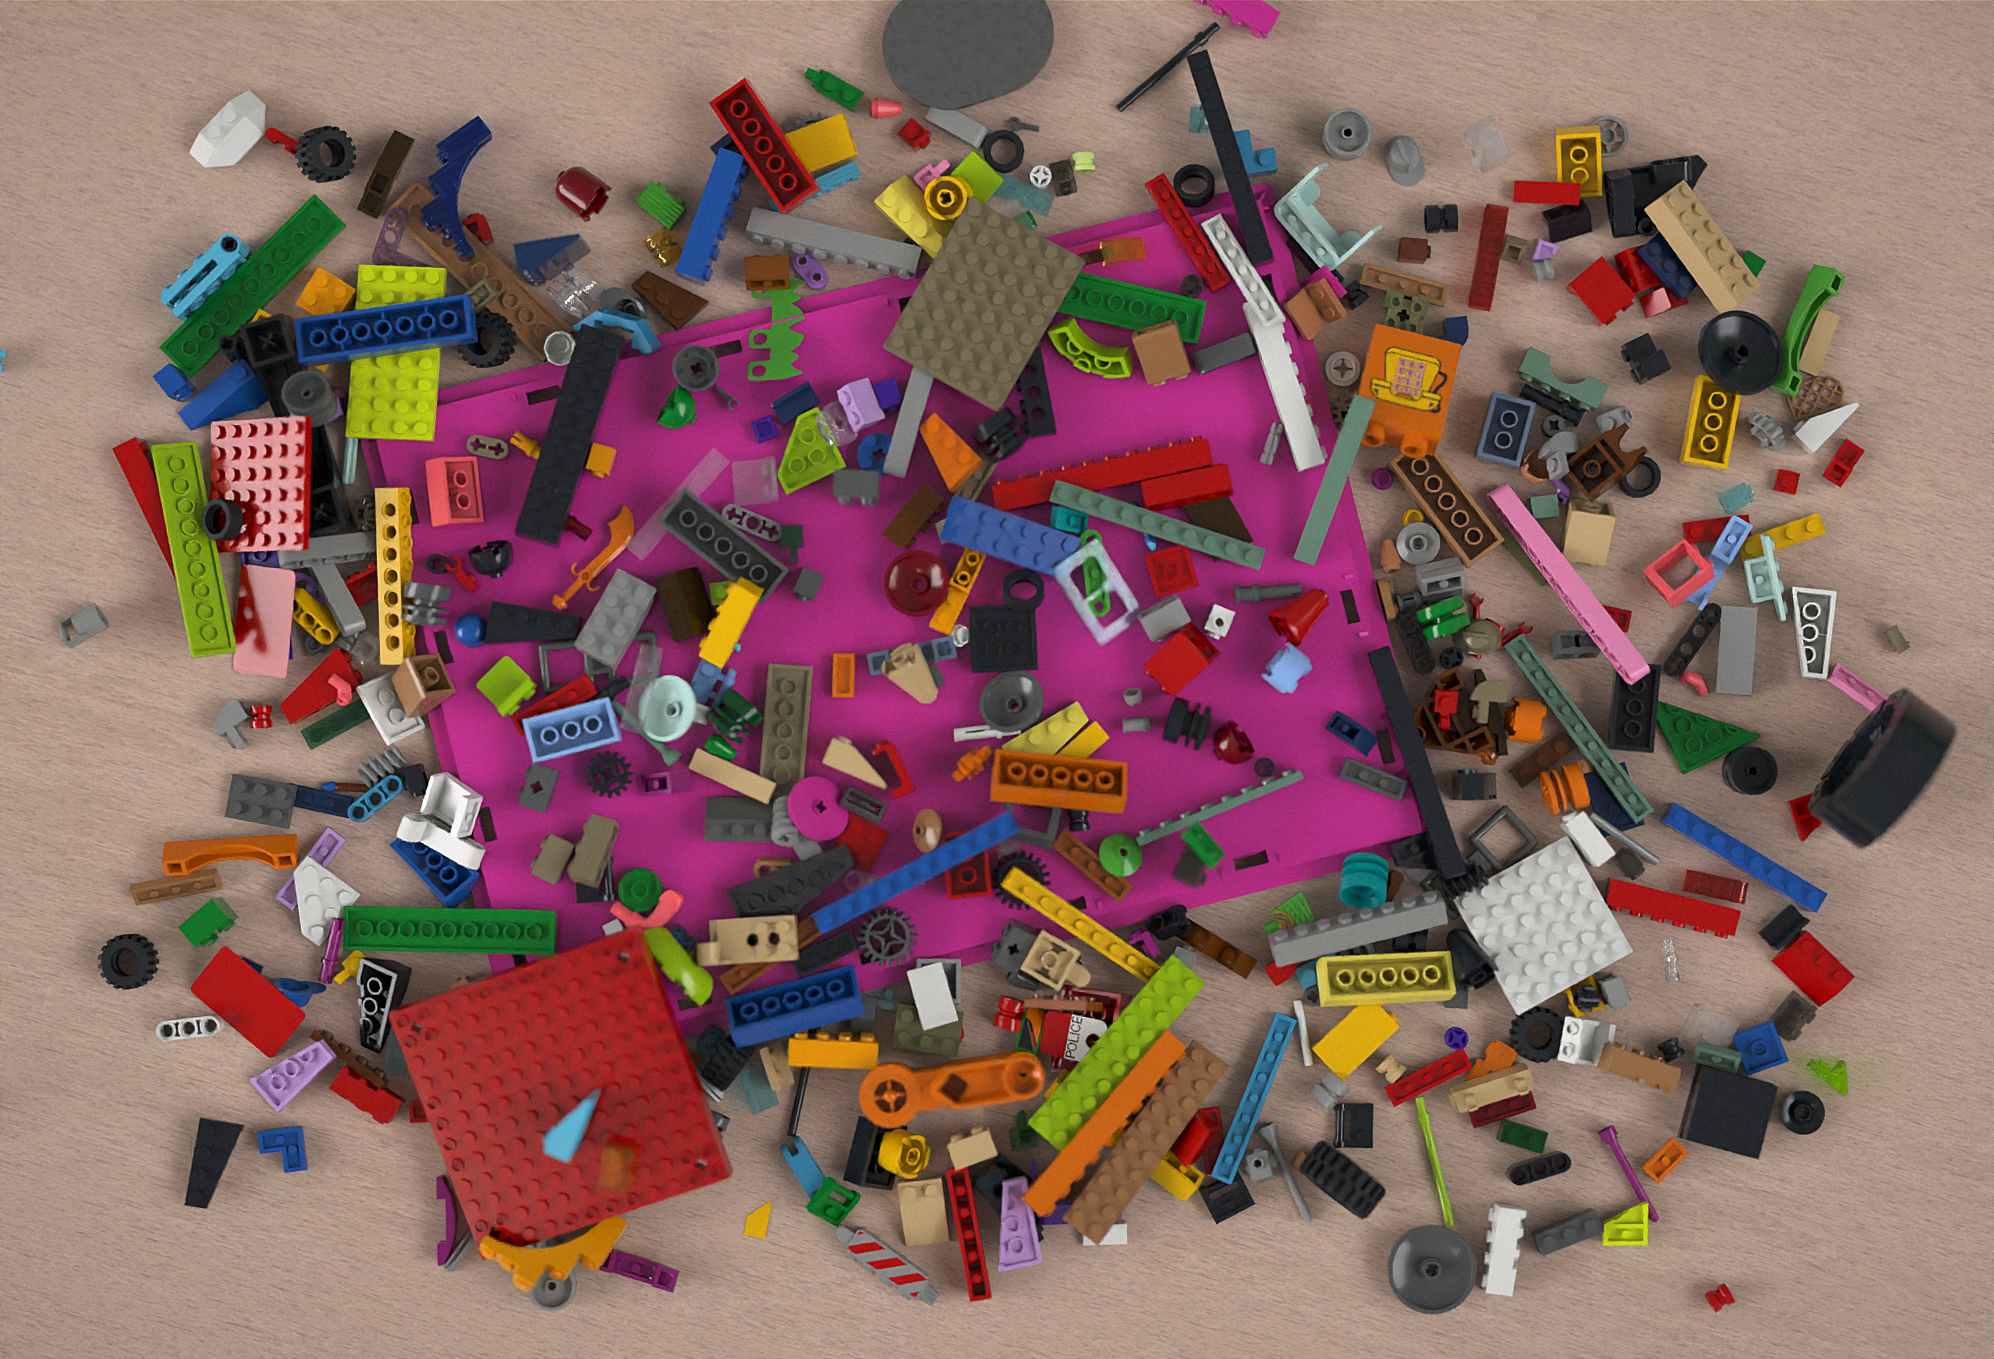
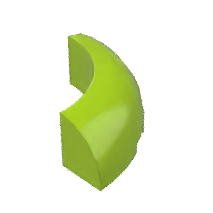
M1074 317L1066 319L1049 329L1048 334L1057 350L1071 360L1077 368L1087 373L1092 372L1103 375L1104 378L1131 376L1132 357L1129 347L1113 348L1093 341L1080 329Z
M653 927L644 931L653 958L662 966L661 969L673 981L675 980L690 998L702 1006L710 997L713 989L711 975L701 966L697 965V962L683 949L668 929Z

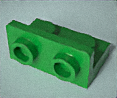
M1198 821L1180 834L1209 869L1216 866L1217 862L1226 855Z

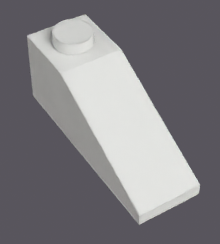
M1856 402L1810 418L1805 422L1800 420L1793 427L1795 432L1790 437L1808 454H1812L1860 405Z

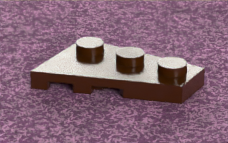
M648 270L632 283L631 288L677 332L709 305L708 300Z

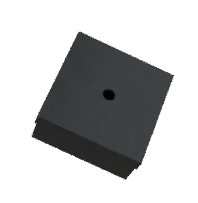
M1697 1063L1677 1137L1759 1160L1778 1086L1763 1080Z

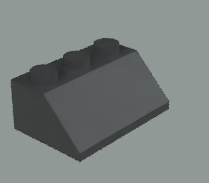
M707 797L705 841L773 842L771 832L774 798H771L769 804H766L753 797Z

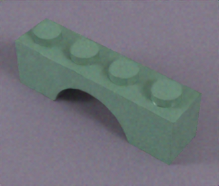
M1531 346L1527 349L1516 371L1520 375L1519 378L1528 383L1533 381L1539 384L1540 389L1549 393L1554 391L1559 394L1558 397L1569 402L1572 400L1578 403V407L1585 409L1586 412L1598 409L1609 385L1591 376L1576 384L1560 381L1551 370L1550 356Z

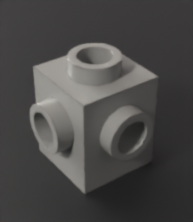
M1264 1148L1252 1150L1251 1155L1245 1156L1247 1160L1245 1162V1170L1251 1176L1252 1182L1261 1183L1278 1178L1276 1170L1278 1161L1275 1154L1264 1150Z

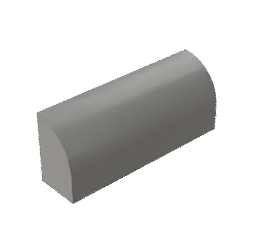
M1722 606L1716 684L1717 694L1752 696L1758 608Z

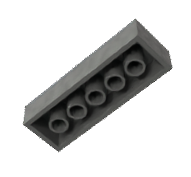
M686 487L682 489L657 521L731 581L736 583L742 577L764 589L758 601L760 604L765 602L789 571L788 568Z

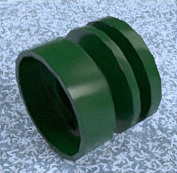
M729 687L721 697V700L726 704V708L723 709L714 705L713 708L720 715L716 717L711 712H708L706 717L722 735L742 745L745 740L738 735L741 731L749 737L751 734L745 725L749 723L757 727L766 716L734 689Z

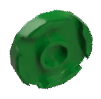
M636 868L628 871L622 877L618 886V895L621 902L628 909L636 912H645L653 909L659 903L658 899L662 895L663 886L660 878L653 871L646 868Z

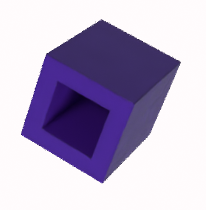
M895 378L874 384L882 411H887L888 414L899 411L903 401Z

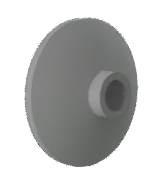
M1410 523L1398 534L1396 540L1397 551L1401 558L1410 564H1426L1433 560L1439 552V534L1428 523ZM1416 538L1421 539V543L1419 545L1413 544V541Z

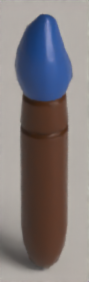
M334 781L321 784V787L327 791L367 793L373 788V786L369 788L366 784L336 783Z

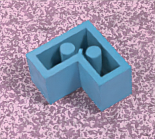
M1249 129L1234 132L1248 178L1276 174L1278 168L1275 149L1268 148L1253 151Z

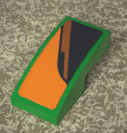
M1026 1007L1015 1049L1037 1054L1044 1018L1048 1010Z

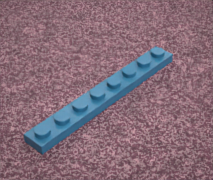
M1276 1012L1211 1177L1232 1184L1297 1020Z

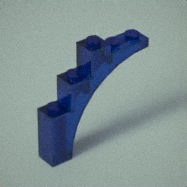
M479 115L436 145L438 152L436 156L443 165H446L428 177L430 184L428 188L435 197H438L420 209L422 224L427 229L431 228L434 233L442 228L440 232L447 241L451 240L455 244L454 250L460 258L465 257L468 262L475 257V253L466 239L459 222L458 193L469 163L479 150L492 140V132Z

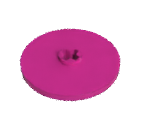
M818 776L802 779L792 788L788 798V811L793 824L803 835L812 840L828 841L837 837L845 829L849 817V811L839 806L844 794L828 779Z

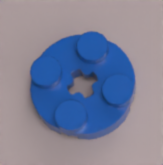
M875 433L866 436L860 443L857 458L864 471H879L881 477L889 475L883 473V469L892 441L890 435ZM878 449H882L883 454H886V457L881 458L880 461H876V457L873 456V453L878 452Z

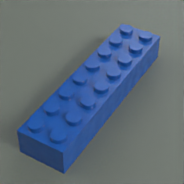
M468 294L294 319L298 362L305 367L478 342L474 303Z

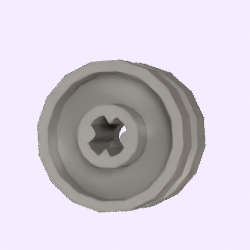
M1339 109L1330 116L1323 128V147L1330 156L1337 160L1350 161L1358 158L1364 153L1371 142L1373 133L1371 122L1364 113L1357 109ZM1345 132L1350 133L1349 137L1344 135Z
M572 1270L565 1282L560 1279H553L545 1271L531 1292L528 1291L530 1299L534 1305L542 1310L552 1312L563 1309L570 1304L575 1296L577 1286L576 1274ZM554 1282L556 1288L548 1287V1284Z

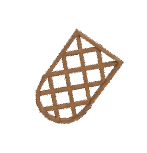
M1821 376L1802 382L1796 394L1797 398L1804 400L1801 407L1793 404L1796 397H1793L1792 401H1790L1789 396L1785 395L1794 422L1830 411L1839 406L1844 397V389L1840 381L1835 377ZM1827 378L1825 383L1818 381L1819 379ZM1829 379L1836 382L1834 388L1827 385ZM1813 382L1810 388L1804 386V384ZM1815 383L1823 386L1820 393L1812 390ZM1801 388L1808 391L1805 398L1798 395ZM1825 388L1832 391L1829 398L1822 395ZM1810 393L1818 396L1815 403L1808 400ZM1835 393L1841 395L1838 402L1832 400ZM1820 398L1827 400L1825 407L1818 405ZM1806 402L1813 405L1810 412L1803 409ZM1830 402L1836 404L1835 406L1828 408ZM1793 407L1799 410L1797 415H1795ZM1816 407L1822 409V411L1813 413ZM1801 412L1808 414L1807 416L1799 418Z

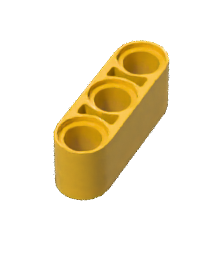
M295 588L292 618L317 641L325 645L330 644L341 633L332 614L306 590Z

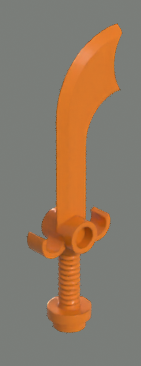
M626 505L622 507L620 515L615 520L607 523L612 532L610 544L580 573L574 572L577 563L572 565V573L575 576H579V578L560 597L557 594L553 596L554 599L551 602L558 610L566 609L568 607L566 604L567 600L584 585H587L591 592L598 591L600 586L592 589L589 586L590 583L630 543L635 525L633 515Z

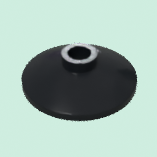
M1796 1091L1787 1096L1783 1101L1781 1119L1786 1128L1791 1132L1799 1135H1808L1817 1131L1823 1124L1825 1108L1821 1099L1814 1093ZM1800 1108L1804 1109L1802 1116H1799L1797 1113Z

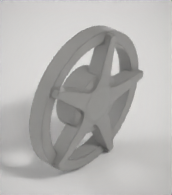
M1603 116L1596 119L1590 126L1599 125L1598 123L1604 120L1615 122L1611 128L1606 127L1603 129L1600 126L1601 144L1606 146L1607 153L1601 152V156L1613 157L1622 152L1626 147L1628 130L1625 124L1618 118ZM1617 123L1624 131V139L1617 137L1614 130ZM1614 142L1623 143L1619 150L1610 153V147Z

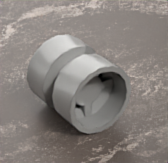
M1331 1070L1322 1077V1084L1317 1083L1309 1091L1328 1111L1337 1104V1098H1343L1350 1091Z

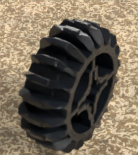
M1021 851V858H1017V853L1012 852L1014 859L1010 860L1009 856L1005 855L1004 858L1007 863L1004 864L999 860L997 863L1002 867L1001 870L993 869V872L998 873L999 876L991 877L992 881H998V885H993L992 889H1000V892L996 893L995 896L996 898L1001 895L1004 896L1001 904H1005L1009 900V909H1012L1013 904L1016 903L1018 911L1021 910V904H1025L1026 910H1029L1030 906L1027 902L1011 897L1001 885L1005 870L1014 864V867L1022 871L1020 862L1028 863L1038 872L1028 876L1033 877L1035 881L1040 880V884L1043 886L1044 884L1051 885V881H1044V877L1050 876V872H1042L1047 865L1038 866V863L1041 861L1040 857L1035 862L1032 861L1033 853H1030L1029 857L1025 858V851Z

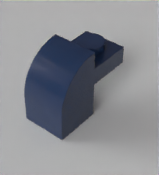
M1467 316L1445 318L1442 321L1444 336L1433 338L1461 344L1462 348L1469 335Z

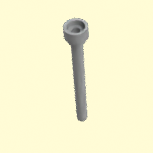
M1273 1122L1267 1123L1257 1130L1261 1138L1268 1141L1273 1154H1275L1278 1165L1304 1221L1310 1222L1312 1215L1276 1140L1277 1129Z

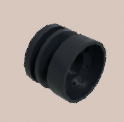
M1008 406L983 422L971 434L980 446L988 442L991 443V446L985 452L986 455L997 451L991 458L993 464L1014 455L1031 437L1028 432L1020 436L1017 435L1024 429L1023 425L1015 428L1011 427L1017 417Z
M1175 696L1162 740L1176 744L1180 736H1184V747L1188 748L1190 740L1194 739L1193 750L1198 751L1206 739L1210 727L1212 707L1206 705L1203 714H1199L1201 703H1197L1194 710L1190 711L1189 700Z

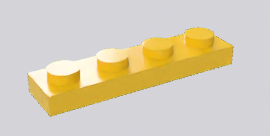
M1819 513L1746 538L1738 553L1742 562L1746 559L1764 555L1760 534L1763 533L1773 538L1775 544L1774 551L1825 534L1826 531Z

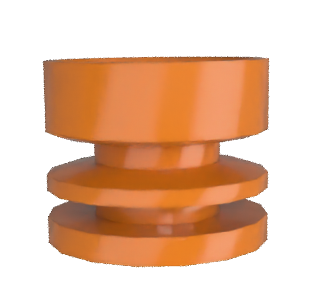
M1577 762L1562 766V777H1559L1555 769H1550V777L1546 771L1539 773L1540 792L1551 816L1559 815V808L1562 813H1567V802L1570 803L1574 810L1590 805L1587 785Z

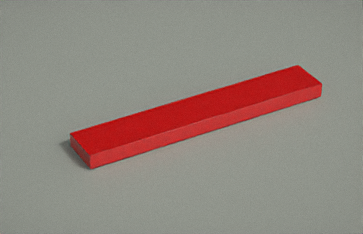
M1163 173L1146 182V189L1211 293L1213 294L1231 284V279L1166 175Z

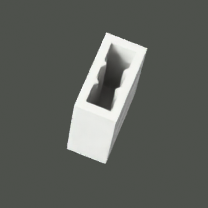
M1571 810L1562 817L1563 821L1559 825L1590 866L1599 867L1616 854L1584 811Z

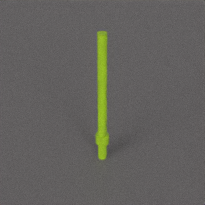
M1423 1096L1415 1098L1419 1114L1417 1119L1419 1125L1422 1126L1446 1227L1455 1225L1430 1126L1432 1121L1430 1113H1427Z

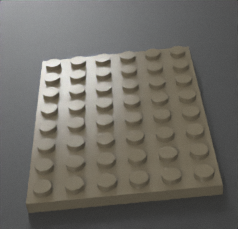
M970 197L888 336L883 349L993 411L998 412L1082 270L1086 260Z

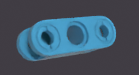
M798 1135L793 1138V1141L799 1153L793 1155L786 1143L780 1146V1150L806 1193L812 1199L816 1194L815 1190L822 1186V1182L826 1177Z

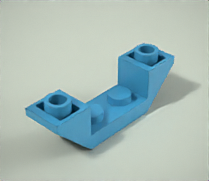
M607 307L595 311L573 327V331L579 332L581 324L603 330V325H617L622 327L624 331L633 332L631 347L639 349L640 353L652 354V352L661 349L660 342L645 318Z

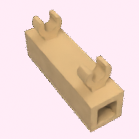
M1521 1063L1449 1086L1451 1094L1448 1095L1451 1107H1456L1459 1113L1468 1110L1471 1112L1478 1110V1107L1518 1094L1520 1096L1528 1094L1535 1087L1529 1068L1525 1063Z

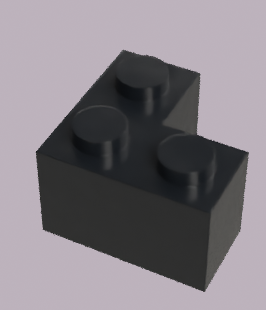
M1649 333L1621 346V356L1626 363H1629L1632 369L1630 371L1631 376L1639 385H1643L1672 369L1663 350L1657 351Z

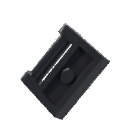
M613 856L609 857L604 870L605 894H599V886L595 888L575 882L577 903L617 900V894H614Z
M1337 1103L1334 1106V1110H1336V1127L1333 1147L1373 1148V1103ZM1344 1110H1350V1140H1344Z
M1238 1170L1233 1182L1236 1181L1239 1187L1212 1201L1209 1195L1229 1185L1228 1183L1218 1180L1206 1187L1203 1185L1198 1188L1216 1224L1255 1205Z

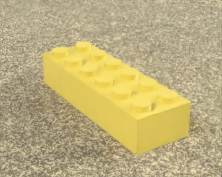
M1450 951L1321 957L1316 963L1321 1007L1449 1001L1456 994Z

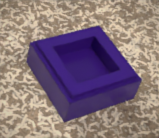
M772 415L751 422L759 444L780 436Z

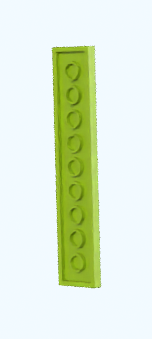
M196 441L152 445L151 451L191 659L236 653L237 648L216 540L207 537L202 527V513L208 504L197 443Z
M1171 954L1027 1123L1062 1152L1206 983L1177 957Z

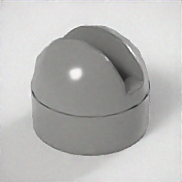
M1129 688L1123 692L1124 700L1128 705L1140 704L1142 694L1139 688Z

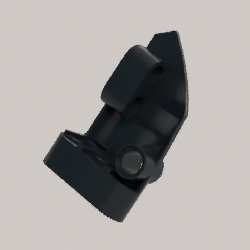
M1699 155L1656 160L1646 166L1604 171L1605 198L1613 238L1617 239L1635 235L1653 236L1658 228L1644 209L1683 180L1693 191L1708 164ZM1645 221H1650L1648 227L1641 228Z

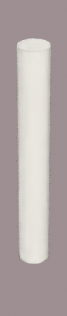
M1302 999L1294 1000L1293 1004L1305 1066L1314 1065Z

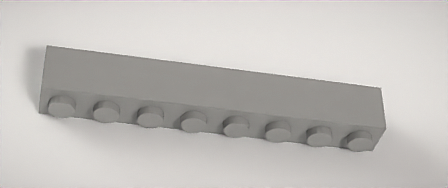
M756 207L752 208L746 228L747 239L756 244L766 243L777 249L787 248L797 254H812L818 259L828 258L839 264L849 263L860 269L870 268L885 275L891 273L906 280L910 278L916 279L922 260V247Z
M1436 890L1413 897H1405L1394 902H1385L1382 905L1370 908L1366 907L1351 913H1342L1336 917L1324 918L1308 924H1300L1293 928L1277 930L1274 933L1268 934L1273 959L1276 966L1280 967L1447 924L1448 919L1444 899L1440 891Z

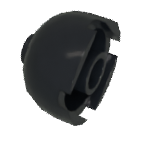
M508 540L486 542L487 546L480 549V545H477L468 551L470 562L477 573L485 576L490 575L492 579L503 576V572L509 569L514 559L512 544Z

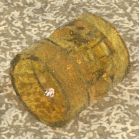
M666 226L653 232L643 242L650 253H655L654 259L661 268L676 261L682 253L679 244L672 241L673 236Z

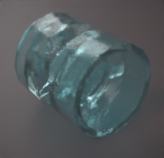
M1191 104L1189 133L1201 134L1204 130L1207 134H1211L1207 120H1205L1206 117L1202 105Z

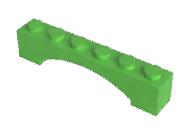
M1813 264L1803 291L1799 295L1795 310L1790 316L1787 329L1782 335L1783 367L1777 380L1768 387L1771 391L1796 397L1804 378L1799 373V356L1806 332L1820 309L1833 296H1838L1845 280V276L1837 269Z

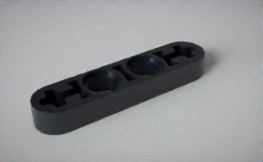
M1706 604L1703 610L1697 614L1663 665V669L1668 676L1676 677L1681 675L1721 619L1722 609L1718 604ZM1714 608V613L1716 614V617L1709 618V620L1707 621V623L1711 624L1709 627L1705 622L1700 621L1699 619H1706L1709 614L1706 610ZM1696 625L1704 627L1705 633L1702 637L1694 635L1693 629ZM1683 643H1689L1692 646L1690 655H1684L1681 652ZM1677 653L1679 657L1686 659V661L1684 663V661L1681 660L1678 663L1677 667L1679 668V671L1671 672V666L1669 664L1675 663L1678 660V657H1675V654Z

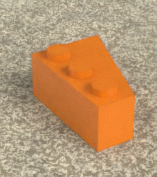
M935 412L919 427L949 490L954 493L984 462Z

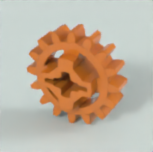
M988 744L980 751L977 747L973 748L956 762L959 768L951 775L957 782L966 776L971 780L990 764L987 758L994 751Z

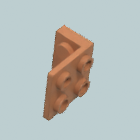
M1325 277L1308 283L1284 304V308L1305 341L1311 340L1328 323L1341 319L1347 314Z

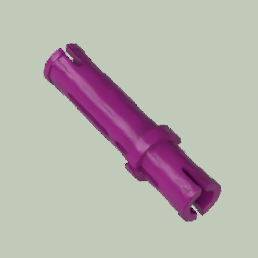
M332 917L325 954L321 957L322 967L318 981L324 984L327 981L328 984H332L335 966L339 963L337 957L346 920L338 917L337 919Z

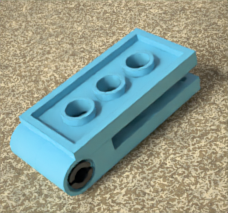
M234 234L223 235L204 255H198L194 259L193 265L188 270H183L178 275V280L173 285H168L162 291V296L159 299L166 306L173 309L172 312L179 319L186 321L247 261L250 255L248 244Z

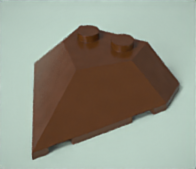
M1457 666L1436 676L1413 716L1424 748L1477 755L1496 745L1487 726L1476 723V718L1472 716L1474 704L1469 700V694L1465 688L1467 685ZM1435 689L1458 691L1456 714L1449 713V729H1440V726H1437L1439 713L1432 711Z

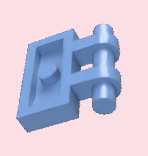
M702 658L690 683L696 701L706 705L710 697L714 699L711 708L714 705L721 707L722 704H725L721 697L729 687L734 686L736 681L734 678L738 671L729 668L727 675L721 674V668ZM717 680H721L723 683L717 694L712 690Z

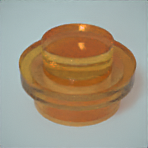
M1491 747L1479 753L1478 757L1485 765L1493 766L1498 759V754Z

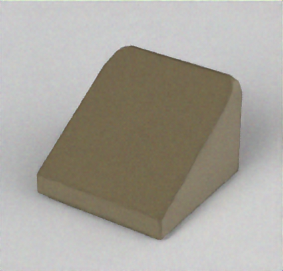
M1507 234L1499 259L1520 265L1527 248V240Z

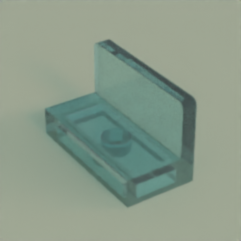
M764 1064L739 1072L753 1115L779 1105L776 1092H772Z

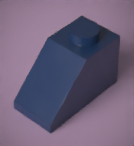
M1338 710L1325 727L1327 731L1366 757L1379 740L1366 727Z

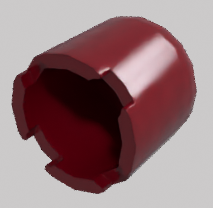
M581 166L571 167L566 171H562L556 178V197L584 222L591 220L589 216L593 212L598 214L609 199L606 193L611 191V187Z

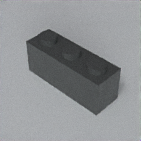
M1590 1208L1531 1232L1539 1254L1545 1256L1604 1232L1597 1212Z

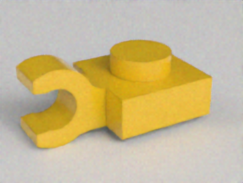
M355 950L342 962L345 969L334 980L339 985H342L352 975L357 979L361 958L367 956L361 950Z

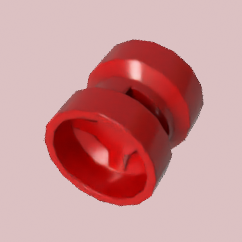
M250 706V714L253 716L250 722L251 729L273 728V721L270 719L272 706Z
M1725 1283L1719 1285L1717 1290H1710L1704 1293L1715 1313L1722 1310L1725 1304L1731 1305L1735 1303Z

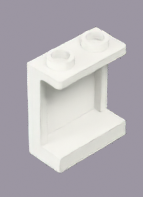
M450 773L433 774L429 780L420 812L422 814L433 813L452 827L450 835L454 838L470 836L483 797Z
M1566 1016L1558 1060L1573 1064L1597 1066L1604 1044L1613 1045L1616 1025Z

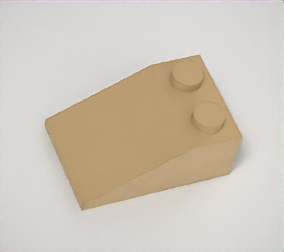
M839 736L838 740L832 739L823 761L824 764L884 789L887 788L888 784L856 747L851 746L853 741Z
M942 1175L899 1180L898 1191L906 1247L950 1242Z

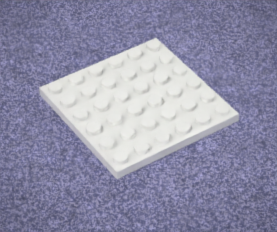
M1568 836L1489 878V885L1486 886L1482 882L1480 889L1473 887V892L1469 893L1466 891L1464 896L1458 895L1456 900L1452 899L1475 942L1497 964L1499 971L1495 970L1494 974L1516 1015H1520L1633 952Z

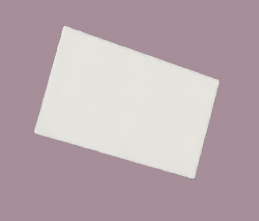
M941 962L907 971L923 1030L958 1020Z

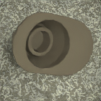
M1470 619L1471 624L1461 627L1459 631L1452 633L1454 647L1468 654L1489 655L1499 648L1502 641L1499 627L1493 622L1486 620Z

